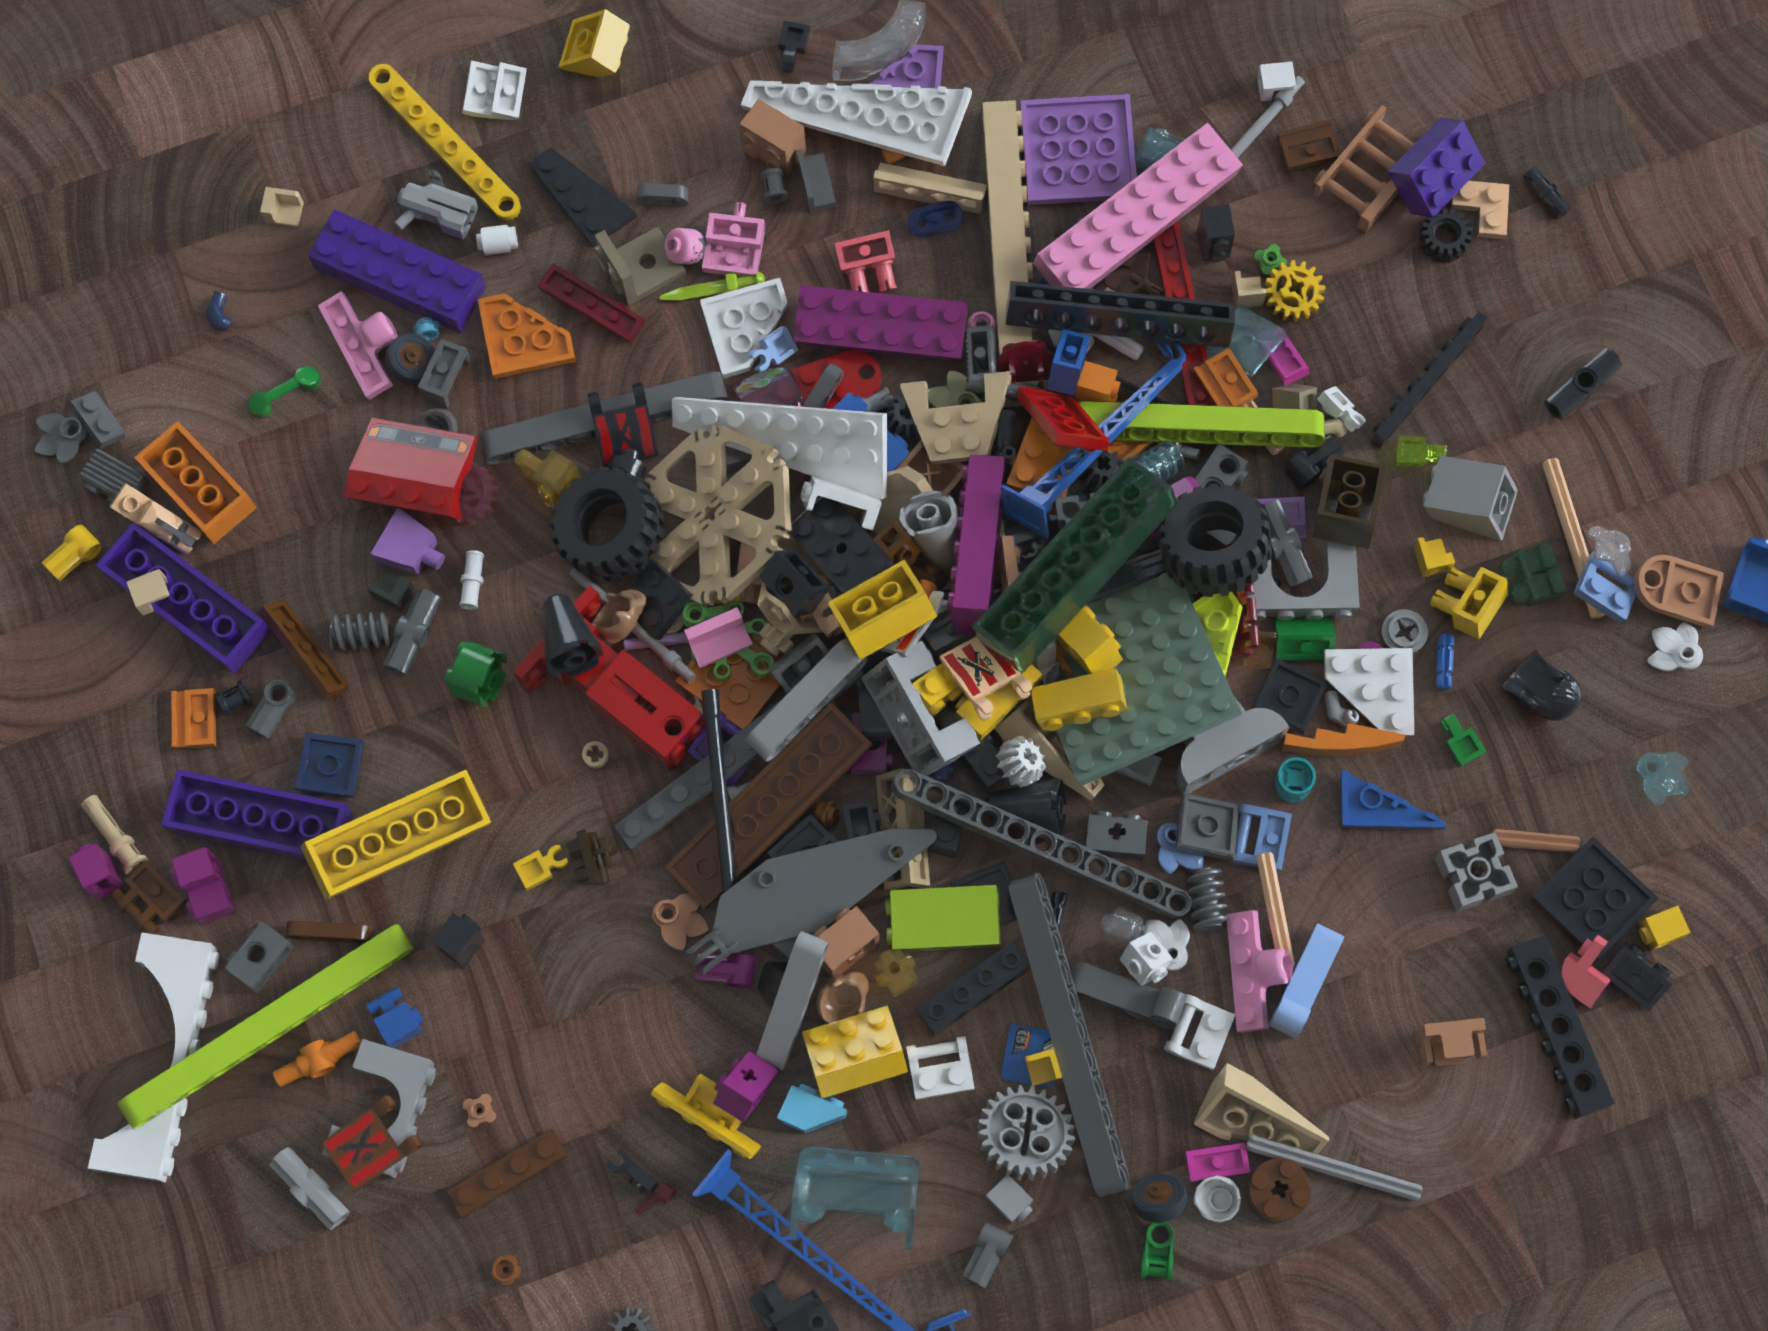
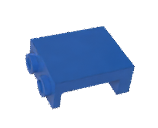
M1750 537L1742 547L1722 607L1768 623V540L1760 537Z

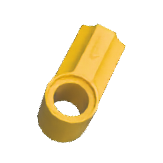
M77 525L66 534L64 543L41 563L61 581L80 563L94 559L102 550V544L84 525Z

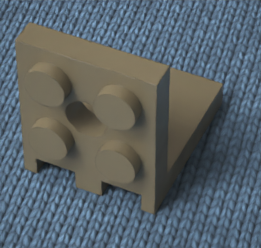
M658 226L617 249L605 230L595 235L597 246L594 247V250L599 257L597 261L603 272L609 273L612 279L610 282L618 295L623 294L628 306L686 275L682 264L673 263L666 256L664 249L666 238ZM646 258H652L656 261L655 265L650 269H645L640 265Z

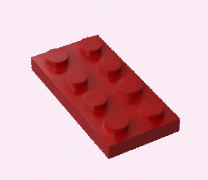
M1019 386L1016 397L1055 446L1068 449L1070 446L1079 447L1087 452H1095V450L1107 451L1110 440L1072 395Z

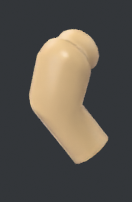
M1341 419L1324 420L1325 436L1333 434L1334 437L1341 438L1347 433V428Z

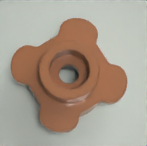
M482 1094L480 1098L474 1100L468 1098L464 1101L463 1108L467 1110L469 1117L467 1123L469 1126L475 1128L479 1124L495 1121L496 1113L491 1106L492 1097L490 1095ZM482 1108V1113H477V1109Z

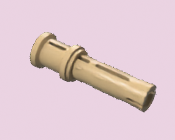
M92 795L84 800L81 807L108 841L111 855L120 860L126 875H130L145 860L148 861V858L145 855H141L134 846L135 840L122 832L97 795Z

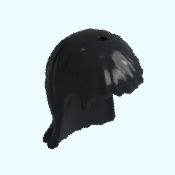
M1538 650L1532 651L1523 661H1520L1518 666L1513 669V672L1510 673L1501 685L1503 691L1517 695L1536 715L1551 721H1560L1571 716L1582 700V689L1578 681L1567 671L1551 666L1541 657Z

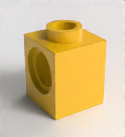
M1679 906L1647 917L1639 923L1640 937L1645 945H1649L1651 951L1683 939L1691 933Z

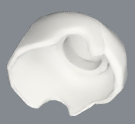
M1216 1175L1205 1178L1196 1187L1194 1205L1197 1206L1204 1218L1221 1223L1231 1220L1240 1210L1242 1196L1239 1188L1231 1179Z

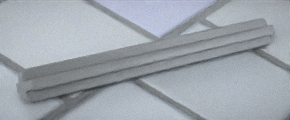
M1250 1135L1246 1143L1248 1151L1274 1159L1292 1160L1301 1167L1414 1201H1419L1422 1194L1421 1185L1258 1136Z

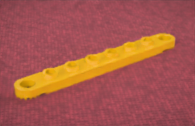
M379 64L374 66L369 73V81L382 99L498 218L503 221L517 218L521 209L517 195L390 65ZM378 74H389V81L383 84L376 82ZM502 201H512L514 207L510 211H502L499 209Z

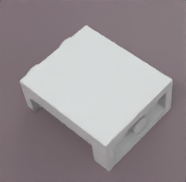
M811 476L810 483L804 482L800 498H802L806 510L812 511L816 497L822 496L861 508L858 522L861 527L873 530L881 506L879 499Z

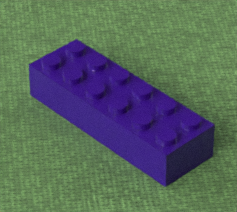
M335 209L308 255L314 269L422 317H430L433 321H438L440 325L458 333H462L478 303L477 299L481 298L486 289L481 273Z
M134 522L96 565L107 578L129 595L131 593L127 581L160 569L168 581L166 586L169 596L151 603L154 610L153 613L233 674L237 672L271 631L264 620Z
M177 769L161 825L168 832L307 861L300 848L301 845L310 839L350 822L353 811L347 804Z

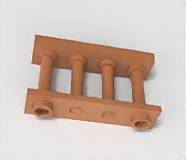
M1384 105L1376 113L1371 111L1363 122L1364 127L1331 167L1327 171L1322 170L1313 182L1316 185L1313 196L1316 198L1327 189L1358 211L1360 220L1357 227L1365 233L1377 221L1399 192L1392 179L1388 183L1379 182L1351 162V157L1359 149L1387 170L1396 163V161L1366 141L1374 130L1406 152L1414 145L1413 142L1382 121L1387 109ZM1341 169L1375 192L1376 198L1372 203L1368 201L1366 203L1333 180Z

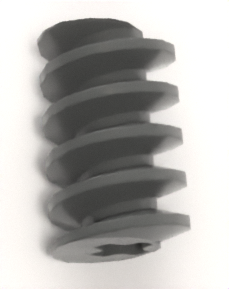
M369 612L367 621L363 620L361 613H357L354 622H352L349 614L345 615L344 622H340L338 615L335 614L333 622L330 623L329 636L332 651H335L337 643L341 650H346L349 643L352 649L357 650L360 642L365 649H369L372 641L376 648H381L383 640L387 647H391V626L384 612H380L378 620H375L372 612Z
M1207 867L1185 872L1186 875H1190L1185 881L1186 885L1193 887L1187 892L1191 898H1194L1191 901V909L1197 910L1191 914V919L1198 921V923L1193 925V931L1204 932L1221 929L1224 927L1222 922L1229 919V916L1220 914L1221 910L1227 908V904L1218 903V899L1226 896L1224 892L1216 891V888L1224 884L1223 881L1214 879L1215 876L1222 873L1220 869Z

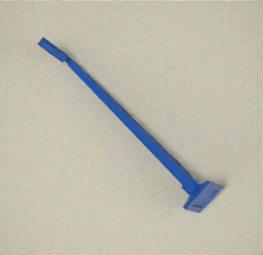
M1155 340L1164 357H1169L1170 361L1098 426L1108 437L1110 443L1182 370V364L1186 361V354L1179 343ZM1168 343H1172L1179 354L1177 359L1173 358L1172 350ZM1075 447L1033 486L1028 485L1020 493L1005 485L1000 486L1005 516L1048 539L1049 529L1046 514L1052 510V503L1103 450L1087 452L1079 447Z
M729 1149L692 1193L693 1196L699 1198L711 1192L722 1202L726 1200L893 1330L915 1331L740 1181L742 1177L730 1168L733 1153ZM737 1184L745 1190V1209L728 1196ZM750 1195L767 1210L750 1213ZM773 1214L775 1232L756 1217ZM778 1219L796 1235L780 1237ZM802 1239L803 1253L788 1243L787 1240ZM807 1244L820 1254L821 1257L808 1258ZM827 1260L829 1274L814 1262ZM832 1266L844 1276L834 1278ZM850 1280L852 1291L841 1284L840 1281ZM855 1285L865 1294L857 1296ZM871 1298L872 1307L862 1299ZM876 1303L885 1311L878 1312ZM966 1309L959 1310L928 1323L925 1331H933L948 1324L951 1331H955L952 1323L971 1314L967 1313ZM883 1315H891L892 1318L888 1320Z

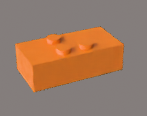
M178 421L134 457L143 470L213 545L257 508L248 494Z

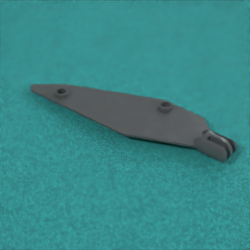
M888 829L768 859L720 896L713 931L684 953L689 957L711 939L715 944L692 961L696 967L716 950L720 949L722 953L699 971L703 976L732 953L797 937L801 931L808 934L816 932L823 926H828L832 923L840 912L846 908H851L934 843L937 838L936 832L932 829ZM899 847L902 850V856L900 858L893 857L891 854L892 848Z

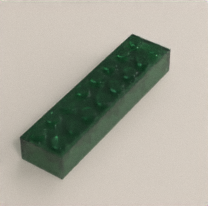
M1128 457L972 626L979 641L1015 670L1023 674L1179 504L1173 488L1135 460Z

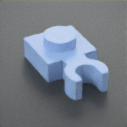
M780 326L760 340L762 349H754L747 356L748 358L759 356L760 364L754 369L755 371H763L769 367L770 361L772 365H778L797 352L798 348L786 326Z

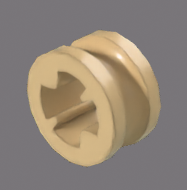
M591 741L584 746L582 758L589 767L601 768L608 762L609 752L603 743ZM593 748H598L599 752L603 753V758L598 757V762H593L592 758L587 756L589 751L593 752Z

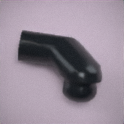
M1006 446L1001 448V451H997V448L992 450V456L1004 457L1005 469L1013 468L1016 460V450L1014 447Z

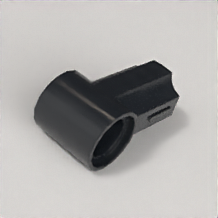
M1329 435L1321 446L1312 447L1307 452L1305 450L1299 452L1286 463L1285 467L1301 487L1306 488L1322 475V471L1327 469L1330 454L1343 457L1345 452L1341 443Z

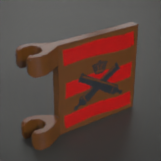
M388 1095L381 1098L367 1111L321 1142L354 1193L403 1158L420 1149L423 1145L416 1135H411L399 1146L396 1144L379 1118L396 1108L395 1101Z

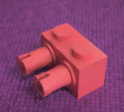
M889 230L835 243L841 273L848 275L851 291H859L858 289L861 288L862 292H869L864 271L870 267L875 269L879 292L887 291L885 282H888L889 290L897 288L891 264L895 262V254Z

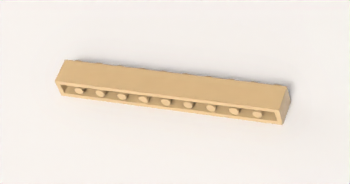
M1016 100L983 102L982 106L999 356L1006 344L1038 341L1032 340V331H1036V328L1005 325L1010 281L1028 283V279H1033L1032 262H1027L1026 256L1027 253H1031L1030 237H1025V228H1029V212L1023 211V203L1027 202V186L1021 185V177H1026L1025 161H1020L1019 152H1024L1023 135L1018 136L1017 128L1022 127L1021 110L1016 111Z

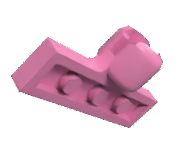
M339 292L319 304L318 307L365 397L370 400L392 387L393 384L378 357L380 350L397 338L396 329L390 319L382 312H377L364 321H359L343 292Z
M1249 910L1226 914L1229 916L1227 930L1237 1032L1245 1033L1269 1029L1266 989L1269 986L1286 984L1291 980L1293 976L1292 959L1284 949L1262 950L1258 911Z

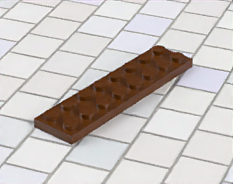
M831 702L729 802L736 880L873 745L834 703ZM715 817L665 866L704 909H707L723 893Z

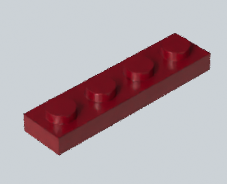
M554 263L537 284L541 291L631 344L646 323L645 318Z

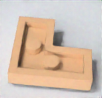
M1468 181L1451 199V208L1478 212L1477 237L1505 240L1507 236L1509 184Z

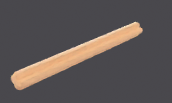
M1551 458L1544 461L1542 466L1579 579L1589 553L1559 460ZM1586 602L1592 619L1605 616L1604 613Z

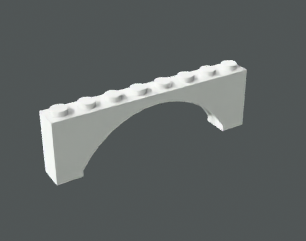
M141 933L135 962L143 967H147L155 976L169 1001L173 1013L175 1050L171 1064L172 1067L200 1049V1040H198L199 1030L206 1023L207 1012L204 1010L206 999H210L213 992L211 976L213 970H216L218 967L220 955L217 952L218 948L211 943ZM183 1099L135 1130L128 1124L104 1139L94 1138L88 1169L96 1172L166 1183L167 1176H171L173 1172L174 1158L171 1157L174 1146H177L180 1140L181 1129L178 1128L180 1116L185 1115L187 1099Z

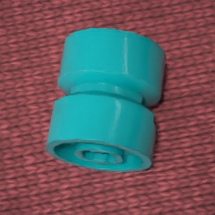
M1299 757L1284 761L1279 767L1273 782L1274 791L1278 798L1291 804L1303 801L1310 793L1316 779L1315 769L1312 764Z

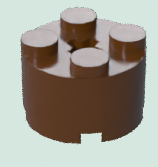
M1272 1159L1261 1164L1250 1176L1246 1189L1247 1202L1254 1214L1272 1223H1284L1295 1218L1305 1209L1311 1194L1310 1182L1304 1170L1294 1161L1287 1159ZM1275 1184L1278 1187L1284 1188L1285 1192L1282 1194V1198L1278 1194H1272L1271 1190L1275 1188Z

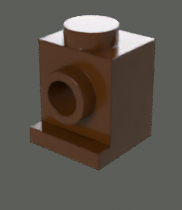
M895 520L873 539L894 564L905 560L908 566L916 561L917 555L921 552V549ZM899 534L901 537L888 548L886 544Z

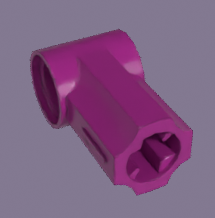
M731 954L730 957H726L703 976L699 971L718 956L710 955L696 966V981L727 983L728 986L736 988H753L756 957Z

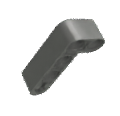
M1076 961L1071 971L1078 997L1166 1029L1174 1030L1176 1028L1187 998L1185 994L1167 987H1161L1158 990L1147 985L1141 986L1136 981L1083 962Z

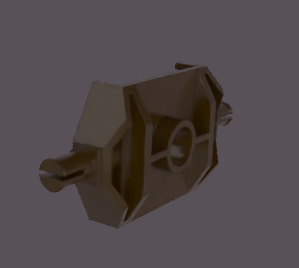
M1060 226L1055 232L1054 237H1060L1066 230ZM1139 252L1093 286L1098 290L1105 291L1108 287L1115 292L1133 294L1146 291L1153 296H1160L1163 292V288L1148 279L1150 254L1147 253L1144 256Z

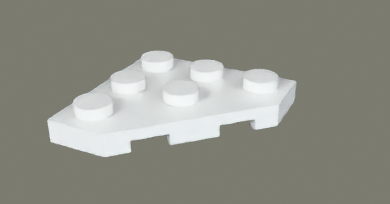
M780 278L700 300L723 379L751 370L759 356L748 358V353L754 349L763 348L760 340L775 330L785 313L788 302Z
M1412 648L1324 650V679L1339 691L1361 715L1365 716L1376 729L1404 735H1414Z

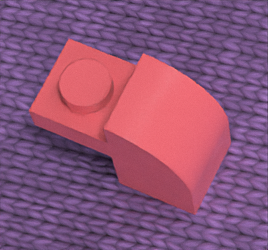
M1597 935L1593 942L1587 938L1577 952L1582 956L1581 958L1570 952L1562 966V977L1569 993L1589 1008L1593 1006L1611 980L1591 966L1608 942L1599 935Z

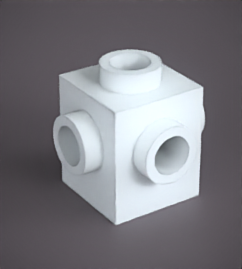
M1150 932L1131 941L1119 960L1137 982L1143 986L1151 981L1156 983L1163 979L1168 973L1166 969L1173 958Z

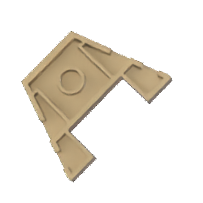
M1009 371L984 374L985 402L929 409L928 385L926 381L900 384L932 465L969 461L970 454L990 456L998 428V419L1001 409L1005 404L1008 385L1011 382Z

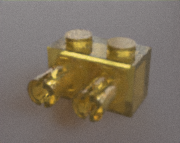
M525 449L520 450L515 458V464L521 467V475L535 482L536 490L542 496L541 500L551 508H553L555 502L559 503L561 499L559 494L562 489L567 490L571 486L569 482L575 477L581 478L575 463L554 450L550 451L545 460L539 459Z

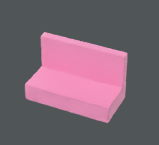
M738 607L684 630L699 668L753 646Z

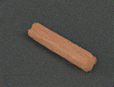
M1495 829L1493 833L1496 832L1502 847L1577 853L1580 849V838L1577 836Z

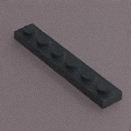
M1478 311L1472 319L1467 317L1458 328L1461 333L1455 339L1450 337L1441 348L1443 354L1438 359L1433 357L1424 368L1426 374L1421 379L1416 377L1408 386L1407 391L1409 394L1404 399L1399 397L1390 408L1391 415L1387 419L1382 417L1372 429L1375 434L1371 443L1381 449L1483 329L1487 320L1486 316Z

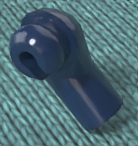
M214 291L206 310V316L213 328L226 331L231 324V319L224 316L222 311L227 296L221 292Z

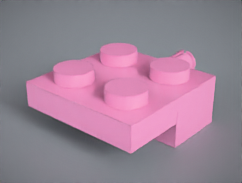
M740 202L735 203L734 215L710 213L705 237L706 246L702 271L721 275L735 273L737 277L756 276L759 271L766 229L765 220L744 217L747 205L741 202V208Z

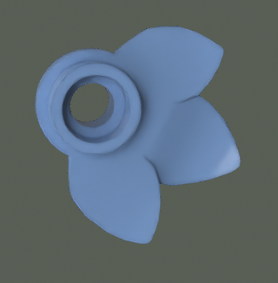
M1175 823L1163 824L1157 831L1156 839L1160 846L1157 856L1158 861L1165 872L1171 874L1178 865L1189 870L1202 868L1203 855L1176 850V840L1172 841L1168 838V832H1172L1175 837L1177 836L1178 825Z

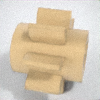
M768 622L759 632L763 638L759 644L775 657L780 652L786 655L794 646L790 640L794 634L785 635Z

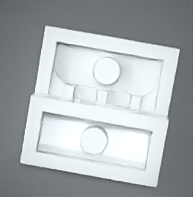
M471 61L462 114L489 119L518 120L527 68L501 62L499 66Z

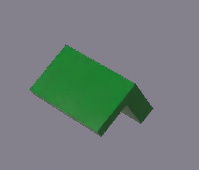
M1274 618L1276 658L1280 660H1324V650L1335 649L1336 634L1332 618L1320 620L1294 618L1288 621Z

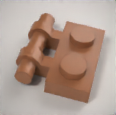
M1001 536L997 548L998 562L996 571L997 576L1001 579V586L999 588L1000 599L1004 602V609L1010 610L1016 607L1015 600L1018 592L1023 589V574L1018 572L1017 564L1020 562V550L1018 546H1014L1013 536Z

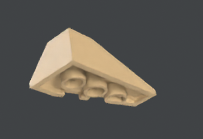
M1228 1063L1212 1082L1194 1120V1125L1220 1139L1229 1141L1231 1137L1247 1141L1250 1135H1254L1315 1154H1319L1329 1142V1137L1257 1079Z

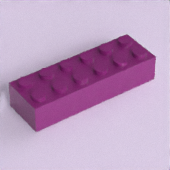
M800 285L794 342L799 346L846 351L859 350L865 353L962 363L968 303Z
M970 454L969 465L963 466L962 473L964 487L960 491L959 507H961V514L957 517L958 541L954 543L955 566H952L951 570L952 592H949L948 609L949 623H954L955 634L978 636L987 630L990 632L996 565L998 561L997 548L1000 542L1003 514L1000 486L1005 485V460L1001 456Z

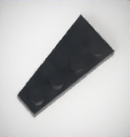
M550 147L528 162L530 168L592 248L597 245L595 239L597 233L605 230L609 237L637 218L634 210Z

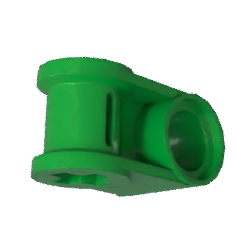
M1167 1222L1152 1223L1146 1229L1144 1250L1141 1257L1140 1278L1145 1279L1146 1276L1162 1277L1166 1281L1171 1282L1174 1259V1230ZM1160 1226L1166 1230L1168 1237L1165 1243L1158 1244L1153 1241L1151 1233L1154 1227ZM1150 1264L1162 1265L1163 1268L1151 1267Z

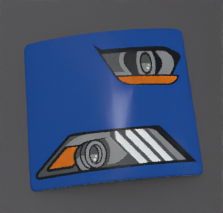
M1011 1024L1001 1079L1032 1085L1025 1056L1054 1049L1049 1031ZM1055 1080L1041 1083L1035 1086L1052 1089L1054 1087Z

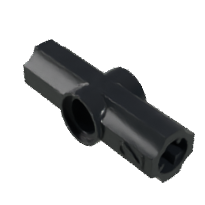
M1604 348L1588 364L1578 369L1571 379L1544 402L1548 412L1554 418L1562 420L1582 401L1590 398L1600 385L1622 367L1623 364L1619 356L1613 350ZM1578 380L1587 382L1589 387H1582L1579 385Z

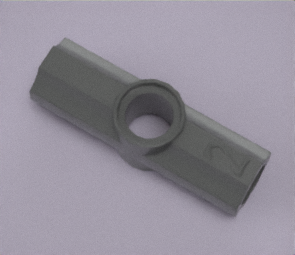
M1279 499L1261 506L1265 509L1268 516L1272 543L1271 555L1274 560L1278 561L1288 586L1292 587L1313 578L1301 551L1302 543L1295 528L1290 526Z
M417 589L406 615L401 616L395 627L394 642L384 661V668L400 676L408 675L418 650L422 649L428 641L431 631L430 624L441 602L439 596L425 589Z

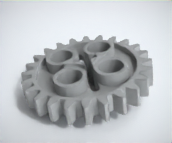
M1019 1085L1017 1093H1014L1010 1087H1007L1005 1096L997 1092L995 1101L989 1099L986 1105L987 1109H982L980 1114L982 1119H979L977 1128L981 1130L978 1132L977 1140L984 1141L981 1144L980 1150L990 1151L986 1158L987 1162L996 1159L995 1169L998 1170L1003 1166L1006 1167L1007 1177L1012 1171L1017 1172L1018 1180H1021L1023 1173H1027L1030 1181H1033L1036 1172H1038L1042 1179H1044L1047 1175V1169L1053 1174L1056 1173L1058 1165L1064 1166L1067 1159L1065 1156L1069 1157L1072 1148L1070 1146H1073L1075 1137L1071 1134H1073L1075 1126L1068 1123L1072 1115L1062 1114L1066 1105L1056 1106L1057 1096H1053L1049 1100L1045 1098V1089L1038 1095L1035 1094L1034 1086H1031L1029 1092H1025L1022 1085ZM1030 1109L1031 1119L1027 1133L1029 1138L1025 1148L1026 1156H1022L1021 1146L1025 1132L1023 1127L1027 1117L1026 1110ZM1014 1113L1019 1119H1011L1007 1114ZM1042 1118L1048 1122V1125H1042L1036 1119ZM1010 1140L1016 1146L1009 1147L1005 1145L1003 1141ZM1033 1146H1041L1045 1152H1038Z

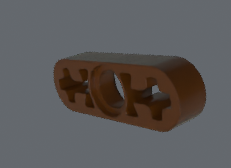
M293 920L287 921L285 937L296 940L364 944L371 940L372 927L362 924Z

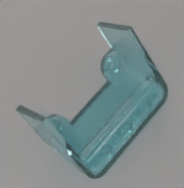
M807 1147L803 1149L799 1156L792 1195L789 1238H796L798 1221L806 1223L816 1222L824 1216L825 1209L885 1215L884 1222L893 1231H907L906 1249L912 1250L920 1171L919 1161L904 1155L824 1147Z

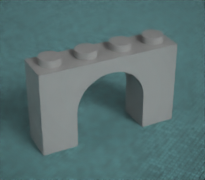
M1337 542L1326 543L1323 549L1324 586L1314 595L1294 597L1283 592L1273 580L1270 559L1267 562L1268 567L1264 573H1258L1259 579L1254 582L1255 594L1248 596V598L1256 599L1257 621L1265 620L1266 617H1277L1281 621L1293 620L1295 617H1306L1307 620L1323 619V616H1335L1337 620L1350 619L1356 615L1360 608L1356 546Z
M362 1039L352 1068L358 1072L387 1080L393 1083L398 1090L401 1101L399 1115L387 1130L399 1146L408 1137L416 1134L417 1126H414L417 1114L421 1115L424 1111L427 1101L424 1094L427 1085L431 1086L436 1076V1069L433 1068L435 1063L421 1056ZM332 1125L329 1136L341 1128ZM324 1148L322 1154L328 1158H331ZM407 1156L382 1174L396 1178L397 1173L403 1171Z

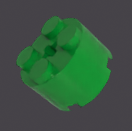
M461 642L456 652L457 659L453 668L450 667L447 670L444 682L449 685V691L452 696L487 707V700L493 702L503 685L506 672L501 671L502 663L507 664V656L505 653L475 642Z

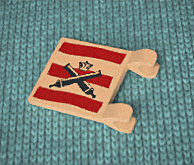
M988 630L939 657V660L972 703L978 717L983 721L992 716L991 712L994 709L992 703L985 698L990 693L1011 683L1020 699H1025L1031 694V682L1018 671Z

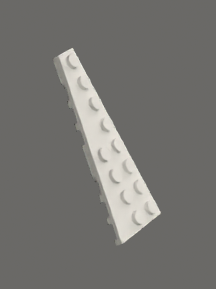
M750 81L741 107L743 110L749 111L759 98L804 127L945 166L972 96V91L967 87H964V89H947L946 87L938 86V89L921 88L920 86L903 88L878 84L838 86L835 83L810 85L809 82L782 84L781 81Z
M684 397L672 399V427L689 433L698 432L702 428L708 431L709 437L712 432L711 426L719 427L721 425L774 446V449L778 450L779 454L775 456L773 462L780 458L786 462L785 466L877 499L887 497V413ZM732 442L726 444V446L752 455L751 450Z

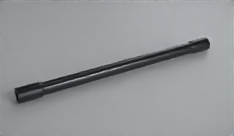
M719 689L702 690L701 696L703 716L706 721L722 892L724 894L736 884V873L720 723ZM745 950L740 951V952H736V953H732V954L745 953Z

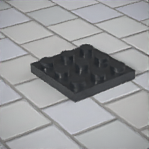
M1594 837L1531 898L1581 947L1587 938L1593 942L1597 935L1608 941L1595 959L1596 962L1659 899Z

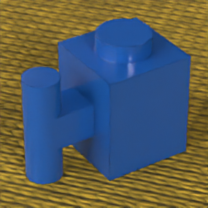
M398 986L366 1004L371 1014L380 1009L383 1010L384 1014L373 1020L386 1044L391 1048H396L424 1032L420 1026V1023L424 1020L416 1006L410 1008L406 1002H403L395 1007L393 1002L403 997Z

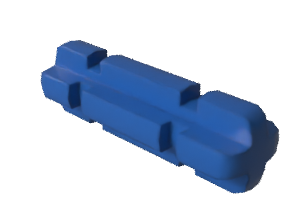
M1440 634L1438 637L1437 647L1440 649L1437 651L1436 674L1438 675L1435 687L1439 690H1450L1452 687V676L1450 675L1453 673L1454 650L1452 649L1455 637L1451 634Z

